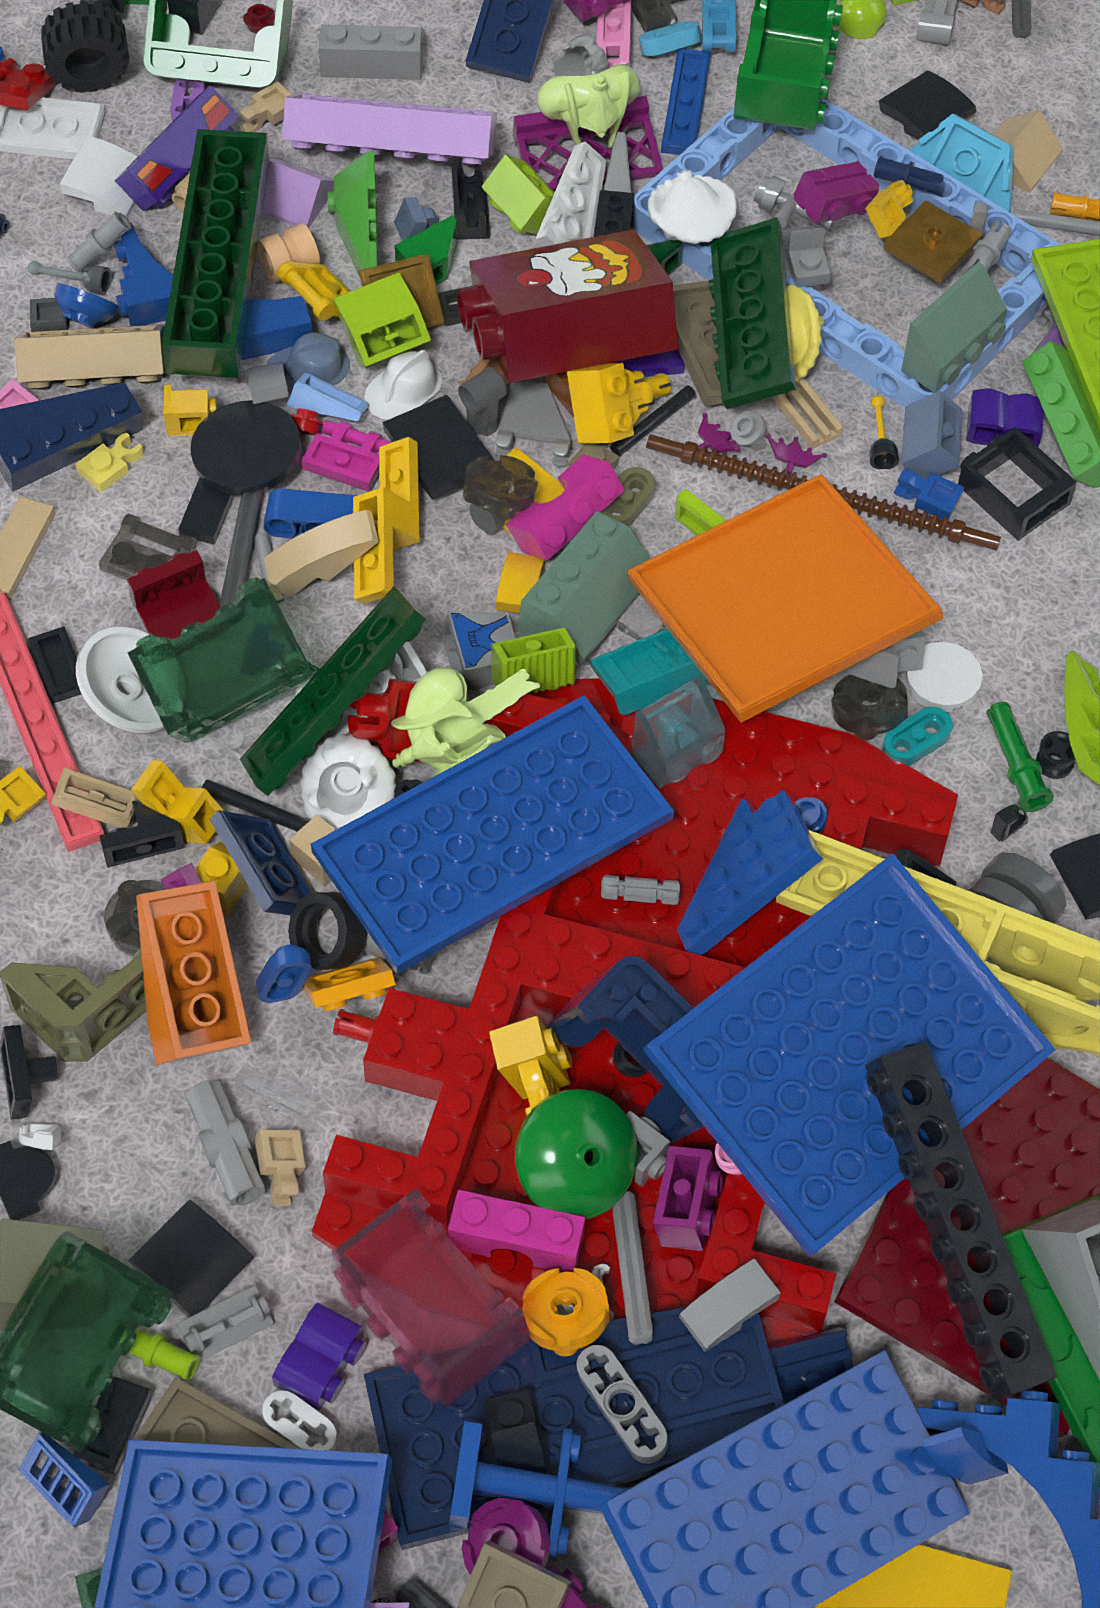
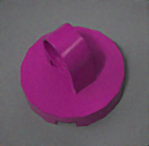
M500 1497L485 1502L472 1514L469 1523L473 1524L468 1533V1540L463 1539L461 1548L464 1564L470 1575L482 1547L487 1541H491L545 1567L549 1556L550 1537L547 1524L537 1509L525 1501Z

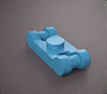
M701 0L702 51H712V48H725L727 52H735V0Z

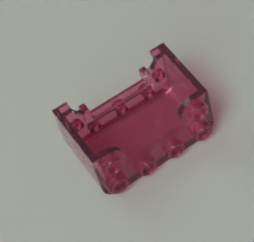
M415 1188L331 1252L337 1268L332 1272L342 1286L340 1291L354 1310L361 1306L368 1314L369 1318L365 1321L373 1334L380 1341L387 1337L396 1348L392 1351V1355L406 1373L413 1369L421 1381L418 1383V1386L426 1398L433 1405L440 1401L447 1407L531 1341L524 1312L511 1297L505 1300L504 1295L499 1290L496 1292L448 1238L446 1229L441 1222L437 1223L431 1215L427 1214L426 1209L430 1205Z

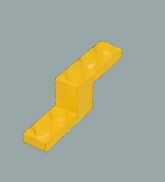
M410 437L379 447L380 488L353 497V513L363 510L372 512L379 541L354 561V600L363 605L383 599L394 586L393 551L420 542L418 444Z

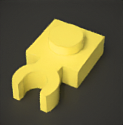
M128 433L121 434L116 439L115 446L111 449L103 443L75 464L77 472L97 490L103 492L129 472L127 463L138 461L144 454L143 447L139 443L132 449H125V447L131 444L130 435Z

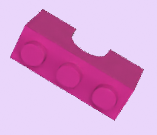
M582 455L557 477L565 490L560 496L546 503L531 501L506 523L523 553L548 561L584 527L596 511H603L624 491L609 461Z
M458 1190L448 1226V1246L450 1249L491 1257L492 1250L494 1249L515 1250L529 1256L533 1261V1267L546 1270L559 1268L560 1273L574 1272L573 1268H577L584 1239L585 1217Z

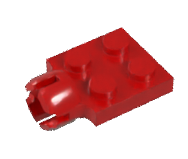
M389 678L388 687L385 692L381 694L365 693L361 699L353 701L349 708L356 709L357 715H348L349 733L353 734V737L356 739L378 742L382 755L387 759H396V754H400L402 750L409 748L412 743L408 731L393 727L391 721L405 715L410 692L417 681Z

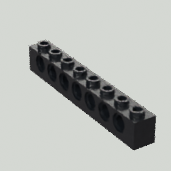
M927 1042L881 1056L865 1065L868 1088L878 1099L883 1112L882 1122L888 1136L893 1138L899 1154L898 1164L900 1171L909 1180L915 1195V1210L919 1218L927 1226L931 1237L930 1247L936 1261L942 1265L948 1281L946 1285L948 1296L952 1303L958 1307L964 1323L963 1334L965 1340L974 1349L980 1364L979 1375L982 1384L990 1391L994 1400L1013 1395L1057 1378ZM902 1087L910 1091L913 1097L912 1105L904 1099ZM919 1128L927 1134L929 1139L928 1146L920 1141L918 1136ZM935 1169L944 1177V1188L939 1186L935 1180ZM951 1211L955 1212L960 1218V1230L951 1222ZM968 1253H970L977 1262L976 1272H974L967 1263ZM984 1295L988 1296L992 1301V1314L988 1313L984 1307ZM1001 1337L1009 1345L1010 1353L1008 1357L1001 1351Z

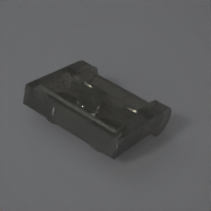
M127 513L122 520L120 530L100 559L99 568L100 571L127 581L137 571L147 567L154 568L168 562L173 557L132 541L135 535L176 550L174 555L194 551L197 540L186 534L181 537L141 522L140 517Z

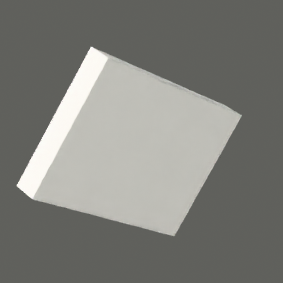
M42 97L28 111L1 105L0 151L74 159L87 135L98 138L105 114L104 104Z

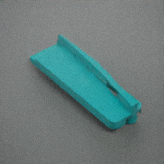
M668 629L590 659L591 668L615 698L618 711L622 715H628L708 682Z

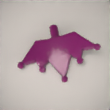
M703 413V419L698 430V435L703 440V443L698 448L702 449L704 446H707L711 450L717 449L718 453L732 450L739 451L740 447L738 445L733 446L737 442L735 440L729 441L732 438L731 432L717 430L720 428V424H708L706 419L708 415Z
M767 433L765 435L769 440L775 458L787 463L786 470L789 475L792 474L794 466L807 468L822 457H827V453L813 455L811 447H808L803 452L798 442V437H794V441L786 446L783 438H779L777 443L771 438L770 434Z

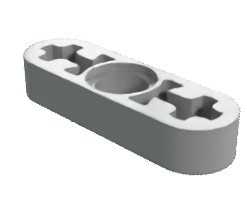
M601 1345L587 1347L580 1353L577 1359V1371L580 1381L632 1457L646 1464L659 1461L668 1449L665 1427L613 1352ZM593 1359L599 1364L605 1361L608 1362L604 1367L606 1375L612 1384L606 1389L604 1382L597 1373L587 1374L590 1371L589 1362ZM618 1393H627L635 1400L633 1410L626 1415H617L609 1408L610 1400ZM642 1414L647 1416L640 1419V1424L646 1434L649 1436L655 1433L658 1434L655 1438L656 1447L652 1450L646 1445L640 1448L637 1447L640 1439L637 1430L632 1424L637 1422ZM630 1426L627 1431L623 1429V1427Z

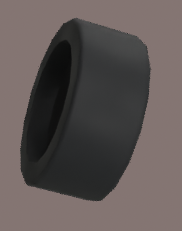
M316 892L306 895L296 904L290 916L288 934L290 945H297L299 948L306 949L309 952L313 969L329 970L347 967L359 957L365 945L366 929L341 893ZM326 907L332 910L338 925L337 943L329 955L322 950L316 932L318 918Z

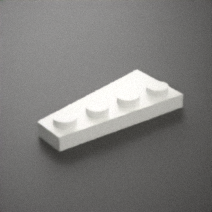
M587 142L574 146L535 240L543 247L594 236L599 192L603 186L606 160Z

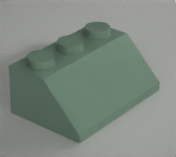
M977 262L910 323L901 371L933 393L938 392L945 384L951 385L957 379L964 366L968 363H975L981 356L983 349L990 342L996 343L1005 332L1006 325H1004L1007 307L983 264Z

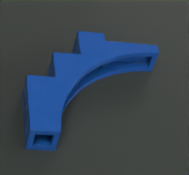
M131 223L132 228L126 231L120 237V240L114 243L118 261H125L127 265L122 266L124 279L119 280L122 294L116 296L120 316H127L130 326L149 325L166 321L173 275L152 258L140 242ZM302 296L275 300L250 299L241 361L273 354L292 347L300 337L312 332V322Z
M1023 1390L1021 1391L1020 1399L1007 1398L1006 1416H1002V1407L975 1404V1413L958 1411L959 1402L932 1400L931 1408L918 1407L917 1412L927 1428L950 1431L963 1427L982 1433L984 1447L1011 1465L1039 1493L1059 1523L1074 1558L1082 1594V1608H1100V1519H1098L1100 1463L1089 1462L1088 1452L1062 1450L1061 1459H1057L1060 1404L1047 1402L1048 1393Z

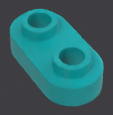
M923 708L888 730L884 737L882 751L892 760L910 766L949 740L953 727L952 719L941 708ZM933 728L937 731V733L931 734L928 733L925 729ZM904 747L907 749V752H901L895 748Z

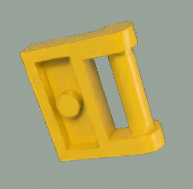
M287 261L278 268L276 276L285 285L289 284L313 308L314 315L320 321H326L332 316L340 319L332 298L350 292V290L325 265Z

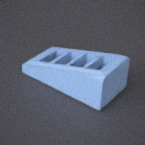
M304 373L295 383L286 406L293 409H308L323 415L359 421L367 411L369 404L367 401L311 374Z

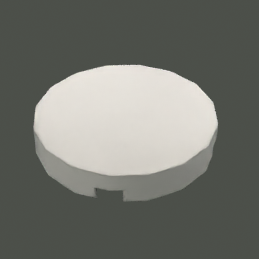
M935 642L925 645L922 670L907 671L905 681L912 691V697L924 707H938L946 712H953L954 708L969 706L978 696L983 674L979 661L970 651L958 644Z

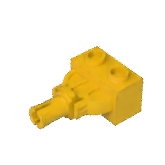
M607 363L567 371L578 443H612L633 436V425L641 414L647 413L649 410L648 406L639 405L651 403L654 398L667 396L671 392V386L660 388L661 385L671 383L666 374L660 373L647 379L635 381L644 378V374L641 371L631 372L624 369L623 363Z
M538 1016L489 1032L497 1069L522 1099H529L530 1107L525 1109L526 1116L543 1099L560 1092V1087L570 1084L567 1069L572 1067V1060L568 1048L564 1043L559 1044L554 1029H547Z

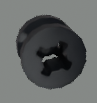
M1053 731L1046 734L1041 740L1039 751L1036 755V761L1042 767V775L1052 779H1062L1070 775L1076 759L1070 744L1069 734L1062 731ZM1054 755L1060 758L1061 760H1055L1050 756Z

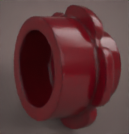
M255 4L248 8L247 13L243 15V21L251 32L257 34L262 28L274 25L275 12L269 6Z

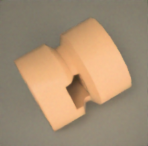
M304 223L284 229L281 237L274 233L258 240L257 254L263 270L272 283L280 281L276 276V272L284 262L294 261L320 264L315 240Z

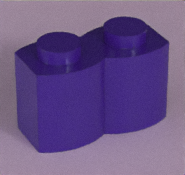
M991 388L973 390L968 406L966 441L988 446L998 434L1004 435L1016 427L1039 447L1043 433L1044 410L1038 397L1027 393L1007 395Z
M316 1302L272 1375L274 1387L295 1394L317 1410L322 1408L325 1401L333 1403L344 1383V1379L340 1378L341 1373L348 1363L354 1366L365 1349L366 1342L362 1340V1326Z

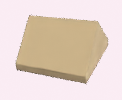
M1040 110L1004 119L993 133V135L1014 146L1012 185L1028 193H1031L1063 152L1061 143Z

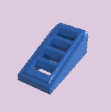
M44 1432L38 1433L18 1469L50 1505L75 1528L91 1520L110 1486L109 1482ZM43 1451L48 1458L40 1470L35 1464ZM54 1464H56L59 1470L52 1479L48 1475ZM67 1476L70 1481L66 1489H64L61 1484ZM76 1488L81 1491L78 1499L73 1496Z

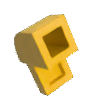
M152 760L131 789L143 805L179 822L183 841L187 843L206 845L216 831L209 819L218 810L224 811L206 789L184 787L166 764L159 760Z

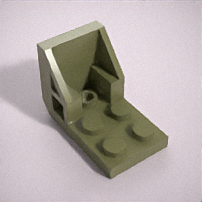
M141 948L135 953L133 960L121 970L111 972L99 988L76 967L11 962L0 971V979L10 1010L64 1062H88L146 1012ZM74 996L82 997L78 1001L70 1000Z

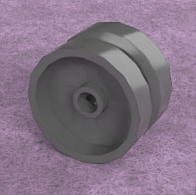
M1002 852L994 856L983 869L981 878L973 881L967 891L1053 924L1059 920L1066 908L1064 893L1057 882L1042 867L1030 859L1015 853Z

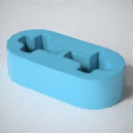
M696 21L679 22L645 32L639 36L641 53L645 56L664 54L694 45L701 40L699 23Z

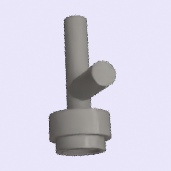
M765 175L753 200L759 203V208L771 213L776 204L781 206L775 218H778L782 229L785 228L793 213L812 221L806 214V209H802L793 196L783 192L786 184L785 180L774 175L772 178ZM826 220L816 224L829 229L833 221Z

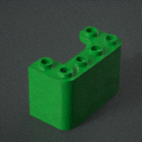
M755 0L743 64L739 66L734 119L815 130L816 124H823L826 103H820L821 99H828L831 79L825 78V75H832L835 55L829 54V52L837 50L839 31L833 30V27L840 26L843 5H837V0Z

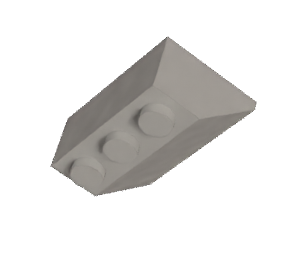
M321 24L319 39L321 77L421 80L424 30L422 27Z

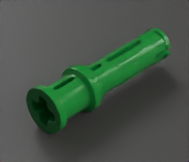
M998 702L991 705V709H987L986 714L1008 762L1007 777L1009 782L1016 786L1020 796L1018 804L1024 812L1039 811L1047 807L1054 798L1051 789L1045 786L1041 777L1042 767L1029 754L1010 704L1008 702Z

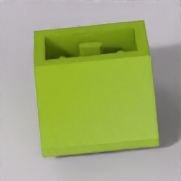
M399 272L332 298L359 366H369L431 341L419 307Z

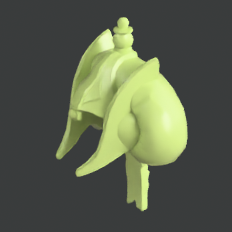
M615 64L609 69L594 75L555 76L548 79L540 87L537 94L538 107L542 114L551 120L563 119L576 145L582 143L578 134L579 127L594 131L601 138L605 136L607 129L610 128L608 148H611L627 104H630L640 93V80L637 73L625 64Z
M437 667L428 671L412 688L405 715L391 721L393 727L408 731L412 743L409 748L402 750L400 754H396V759L392 761V765L397 768L400 765L405 767L406 764H411L415 759H418L436 769L431 776L433 778L503 740L506 736L500 728L495 725L483 724V722L491 719L506 707L513 705L521 696L531 690L540 688V682L526 681L530 674L523 668L498 684L494 689H487L482 695L471 701H466L467 685L464 677L459 672L450 667Z

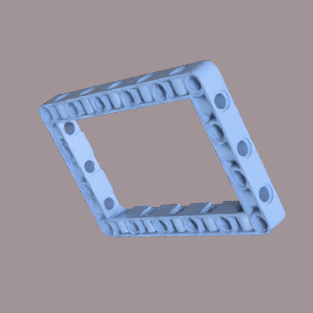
M824 99L820 101V103H826L823 124H816L815 130L734 119V108H732L635 195L632 222L634 230L651 243L668 241L663 230L654 224L650 218L648 199L651 192L666 180L678 177L677 172L683 170H691L692 177L701 175L722 180L781 128L839 165L859 161L867 170V175L870 174L873 178L874 169L880 156L905 164L914 162L915 167L942 174L944 176V184L939 194H932L912 188L913 201L906 206L912 211H915L926 200L970 226L975 200L987 203L989 210L982 240L989 231L991 224L995 221H1001L997 232H999L1003 223H1006L1011 228L1012 235L1001 249V257L997 264L1017 277L1014 278L1012 276L998 290L1007 307L1004 325H1006L1005 332L996 343L990 342L983 349L981 356L975 363H968L964 366L957 379L951 385L945 384L939 390L951 400L1034 319L1035 313L1047 301L1031 261L1033 249L1062 245L840 107ZM874 178L879 183L880 191L893 183ZM683 242L681 262L706 279H713L710 242H700L698 244ZM786 271L787 286L790 284L794 285L793 279L787 275ZM810 286L808 288L799 287L811 296L819 316H822L825 321L821 326V354L904 408L933 394L932 391L901 371L905 351L900 348V344L869 324L865 323L863 325L843 312L841 306Z

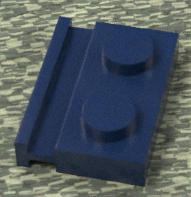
M838 1327L768 1346L784 1404L853 1367L851 1352L847 1348L845 1338L847 1337V1330Z

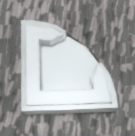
M22 1122L19 1124L18 1140L20 1143L30 1147L53 1150L61 1141L62 1127L56 1124Z

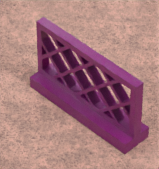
M647 96L636 97L630 104H627L618 128L619 131H617L624 132L625 134L629 128L643 127L645 135L640 142L626 136L627 146L633 149L628 156L630 181L653 178L663 170L648 114L649 104ZM542 112L514 116L512 136L515 146L518 147L520 159L526 161L530 167V163L534 164L532 169L536 173L539 169H542L554 176L552 181L546 184L555 192L572 153L558 145L562 139L572 138L566 122L563 119L551 120L544 116ZM579 127L578 134L581 142H587L604 159L610 160L613 145L611 148H608V146L605 148L591 140L596 132ZM610 128L606 131L607 135L610 133ZM539 143L547 149L538 158L527 151L526 144ZM552 152L567 159L560 170L545 162ZM640 153L652 160L653 167L640 168L632 162ZM606 172L604 173L603 185H605L606 182Z

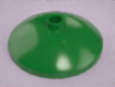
M583 1089L560 1091L538 1103L524 1120L515 1147L517 1175L525 1193L532 1202L541 1208L583 1216L585 1219L603 1214L617 1204L624 1196L633 1180L638 1156L636 1136L624 1111L608 1097ZM588 1149H591L593 1159L587 1164L584 1160V1155Z

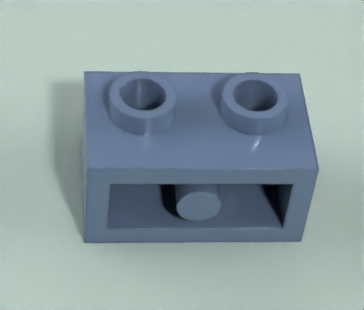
M938 391L905 406L901 464L907 470L913 471L926 480L931 472L939 476L959 467L962 409L943 392Z

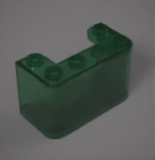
M258 577L252 578L242 583L238 587L239 593L234 597L237 605L230 603L222 606L215 611L214 618L203 624L202 622H195L183 628L181 636L171 640L168 637H158L157 634H150L137 641L135 649L127 652L169 736L184 743L196 741L310 680L320 670L279 588L265 577L262 579Z
M65 1231L48 1251L0 1332V1410L81 1453L86 1444L89 1445L95 1440L102 1426V1421L99 1419V1408L93 1404L97 1395H102L110 1386L114 1375L112 1370L120 1356H125L132 1348L136 1340L137 1334L135 1330L138 1325L150 1328L154 1324H161L166 1319L172 1306L170 1299L174 1292L71 1232Z

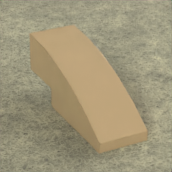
M363 510L321 524L291 539L264 557L270 589L288 596H294L316 578L327 582L379 542L372 512Z

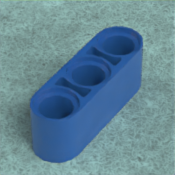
M294 489L272 490L269 493L263 523L264 531L273 537L293 539L321 524L352 514L353 497L357 495Z

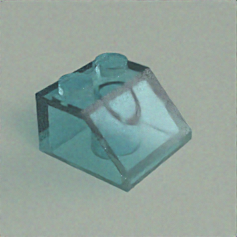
M701 676L696 677L636 712L632 756L659 788L670 782L676 783L681 781L689 774L690 770L702 763L708 764L713 762L723 751L725 728L707 685Z

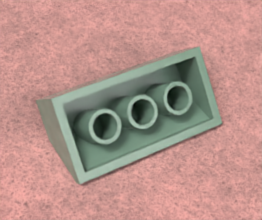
M596 511L521 600L517 632L528 636L565 627L575 644V661L584 664L639 595V592L628 579L627 570L649 560L650 557L631 528Z

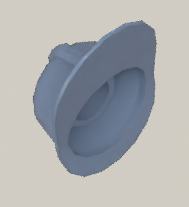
M320 332L304 334L296 341L294 346L276 352L267 363L283 362L289 394H291L295 383L304 373L311 374L334 385L341 382L350 370V359L346 352L339 347L337 339Z

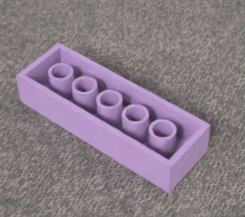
M295 93L285 97L282 140H291V146L297 148H312L317 143L326 144L325 149L330 151H346V149H351V146L360 147L359 153L363 154L367 151H374V155H379L380 152H384V149L394 150L393 156L414 158V155H418L419 152L428 153L429 160L448 161V158H452V156H461L462 163L482 164V161L489 159L494 154L497 112Z

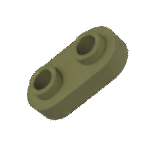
M640 467L628 468L620 474L618 479L624 491L600 513L627 526L633 523L652 499L655 488L653 475L648 470ZM637 488V489H640L641 491H640V492H633L631 489ZM612 513H619L621 515L616 516L612 515Z

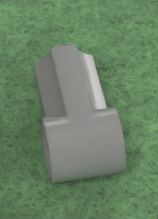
M928 0L926 9H922L916 39L949 45L955 20L954 12L958 0Z

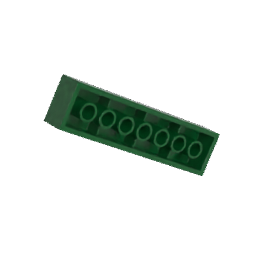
M197 129L162 340L166 374L239 378L270 165L267 133Z

